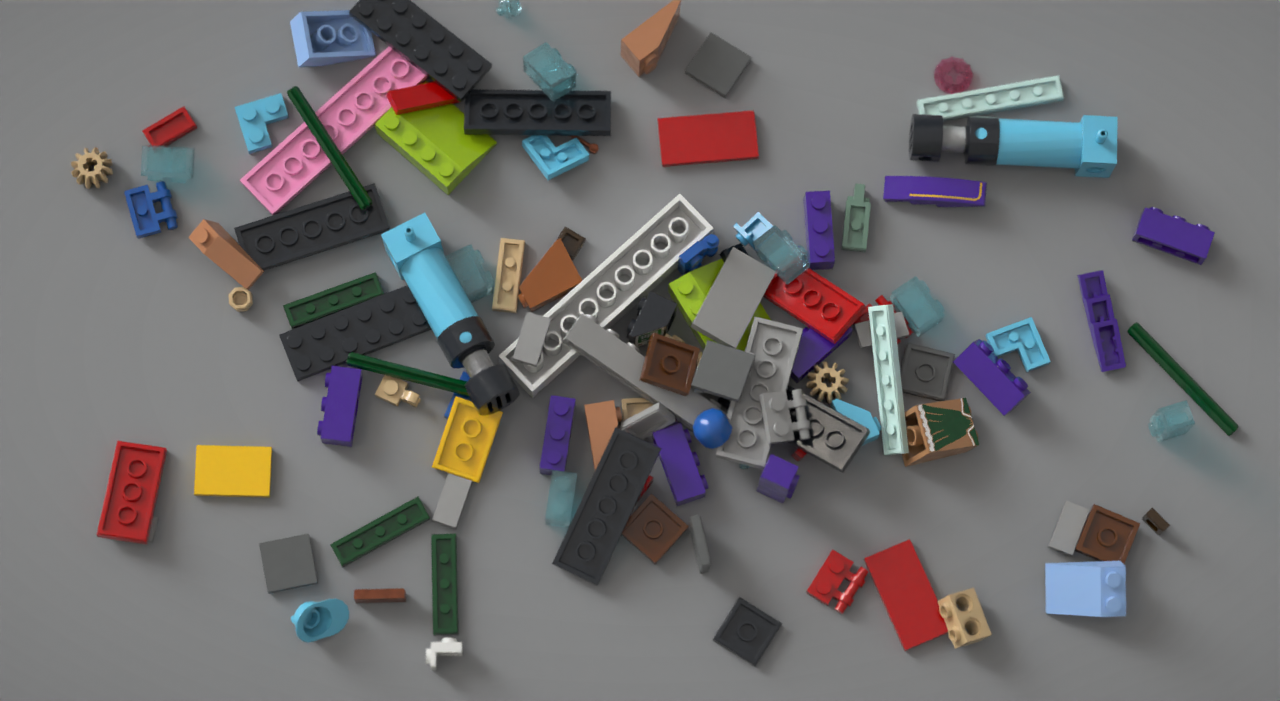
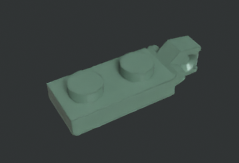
M855 183L854 195L847 197L841 250L866 252L871 203H869L870 198H864L865 184Z

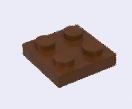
M653 333L650 337L639 381L687 396L690 392L700 348Z
M651 493L630 516L622 536L656 565L689 526Z
M1093 504L1074 551L1097 561H1121L1125 564L1140 523Z

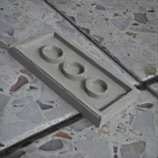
M733 247L690 327L719 344L736 349L776 271Z

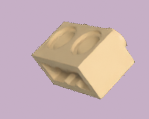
M974 588L950 594L937 601L940 614L948 628V636L953 642L955 649L980 642L992 635Z

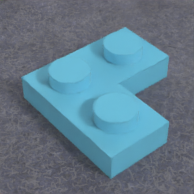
M281 93L235 107L249 154L271 148L272 144L266 125L289 118Z
M532 135L522 140V147L547 180L589 161V153L577 138L558 147L554 146L547 135Z
M1032 317L985 335L987 342L993 347V353L997 357L1017 350L1026 372L1048 365L1051 362Z

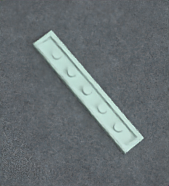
M1058 75L917 100L919 114L942 115L944 122L967 118L968 116H978L1063 101L1064 95Z
M893 304L868 307L884 455L909 453Z

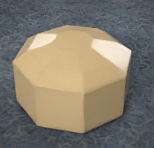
M244 287L234 288L228 295L229 305L237 312L248 311L253 305V295Z

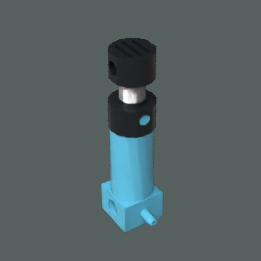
M912 114L909 133V159L939 162L942 151L964 153L965 164L1075 169V176L1109 178L1117 164L1118 117L1083 115L1080 123L968 116L966 126L952 127L943 126L942 115Z
M426 213L381 234L387 255L401 280L405 279L450 366L456 369L464 367L466 372H468L471 379L465 384V388L479 415L493 414L513 403L520 395L519 389L504 364L493 365L488 354L494 348L495 342L482 319L475 311L444 255L441 240Z

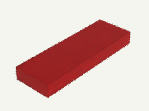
M436 82L391 90L387 93V98L396 115L460 102Z

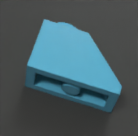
M839 399L832 400L831 409L869 429L870 434L862 446L878 439L881 426L876 417L872 418L870 411Z

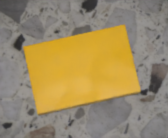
M455 396L432 467L480 483L503 412L498 411L490 415L480 416L472 401Z
M197 445L194 495L270 497L272 447Z

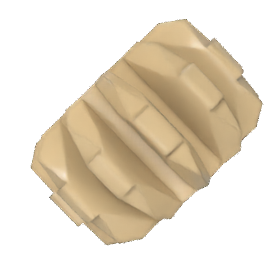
M94 147L90 153L88 148H84L85 154L82 156L76 153L75 156L78 161L71 162V166L74 168L71 174L77 178V184L82 185L85 183L87 189H90L93 183L96 188H100V181L104 183L109 181L105 175H113L112 169L109 168L113 163L111 159H107L108 155L105 151L99 153L98 148ZM91 165H94V171H89Z
M823 362V369L815 365L813 368L814 372H809L807 376L811 381L806 383V387L814 388L811 390L810 396L813 397L818 394L817 401L822 402L823 397H825L827 404L832 403V396L835 399L841 400L840 393L847 392V388L844 385L849 382L848 378L842 377L845 374V370L841 369L837 372V363H834L832 368H829L828 363ZM825 378L832 383L830 387L823 383Z

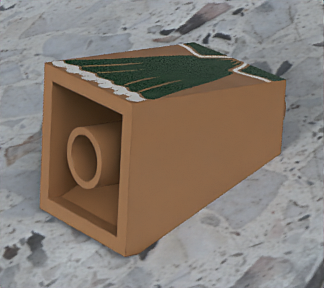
M966 398L920 404L905 412L909 453L902 454L905 467L965 453L979 445L978 433L975 430L971 409Z

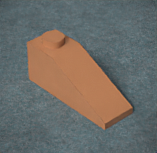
M203 219L188 237L204 255L247 290L252 287L264 272L217 222Z
M614 400L584 405L595 470L615 427H618V422L622 421L620 407H615Z

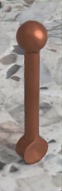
M570 136L573 139L577 138L581 144L589 148L590 153L596 154L599 147L597 144H590L579 136Z

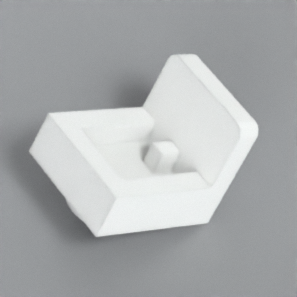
M442 638V642H431V649H426V664H430L431 670H437V656H462V642H457L456 638Z

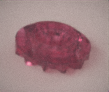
M951 56L950 58L942 59L935 68V83L945 93L955 94L964 92L972 82L973 73L970 64H967L963 58L959 59ZM952 67H954L956 73H960L956 78L955 84L952 77L946 75L951 72Z

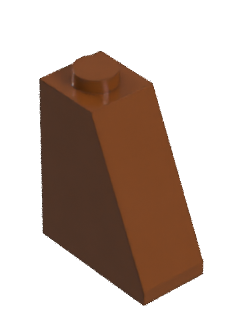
M561 239L553 243L519 286L521 294L517 296L524 308L529 307L531 313L567 295L582 281Z

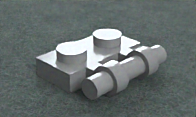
M802 389L792 390L793 400L789 401L787 400L786 391L762 393L759 395L768 444L792 442L794 440L793 431H799L800 440L810 439L809 429L811 425L810 420H807L805 407L807 402L806 398H803ZM789 409H795L797 422L791 423Z

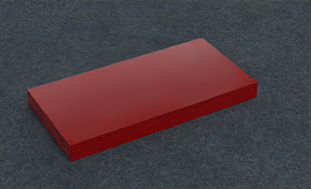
M754 110L658 118L657 120L662 167L759 159Z
M791 256L775 272L763 295L765 299L833 344H836L866 309L864 303Z
M117 441L96 534L97 537L148 544L167 448Z
M910 539L864 558L867 569L904 651L948 633L945 620L939 611L936 595Z

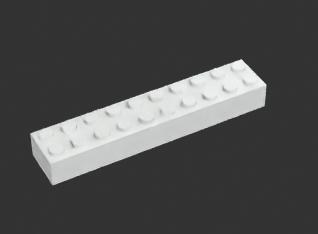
M678 194L543 315V317L550 318L551 323L537 367L513 361L512 358L518 339L498 356L499 363L506 366L510 375L532 398L535 397L581 355L562 342L578 316L589 314L599 321L598 325L605 330L611 328L636 306L643 297L647 296L650 291L678 268L679 256L697 241L700 242L706 236L713 234L714 228L681 194Z

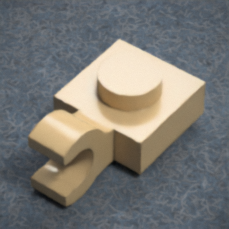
M384 375L375 393L377 398L397 407L403 401L417 408L421 400L419 398L420 395L407 390L409 386L407 382Z

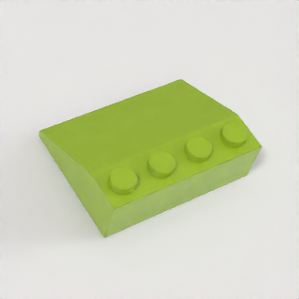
M454 104L396 115L391 107L375 123L376 133L447 195L497 145V142L489 135H464L465 114Z
M722 259L690 271L668 284V292L673 301L677 303V307L689 327L693 323L724 264ZM759 303L736 349L746 350L755 317L771 320L761 303ZM690 327L703 350L708 340L716 342Z

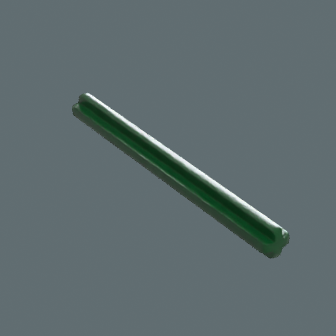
M294 86L287 91L288 97L360 208L364 210L373 204L370 196L299 87Z
M1134 323L1128 329V334L1228 436L1238 429V424L1139 323Z
M353 352L348 355V366L469 397L465 388L467 381Z

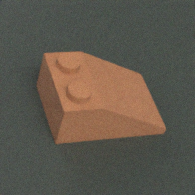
M681 0L671 1L621 39V57L638 77L643 73L649 74L657 67L660 56L680 17Z

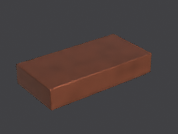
M404 588L355 589L354 600L355 603L406 602V591Z

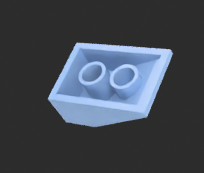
M350 10L300 12L290 21L298 67H320L374 57L376 54L372 33L349 15Z
M1121 561L1045 563L1046 614L1093 617L1126 616V566Z

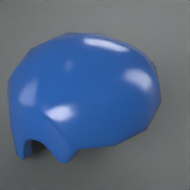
M715 408L704 410L694 420L693 432L697 440L705 448L710 449L722 446L729 439L733 429L723 411Z

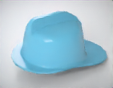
M328 599L321 602L309 601L298 607L295 615L291 616V621L295 624L297 636L301 641L313 642L340 632L349 619V609L339 599Z

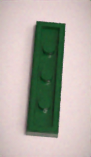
M374 272L285 304L283 307L293 330L381 296L384 292L377 273Z
M417 496L335 541L330 546L343 568L430 520V516Z
M431 534L433 635H459L457 535Z

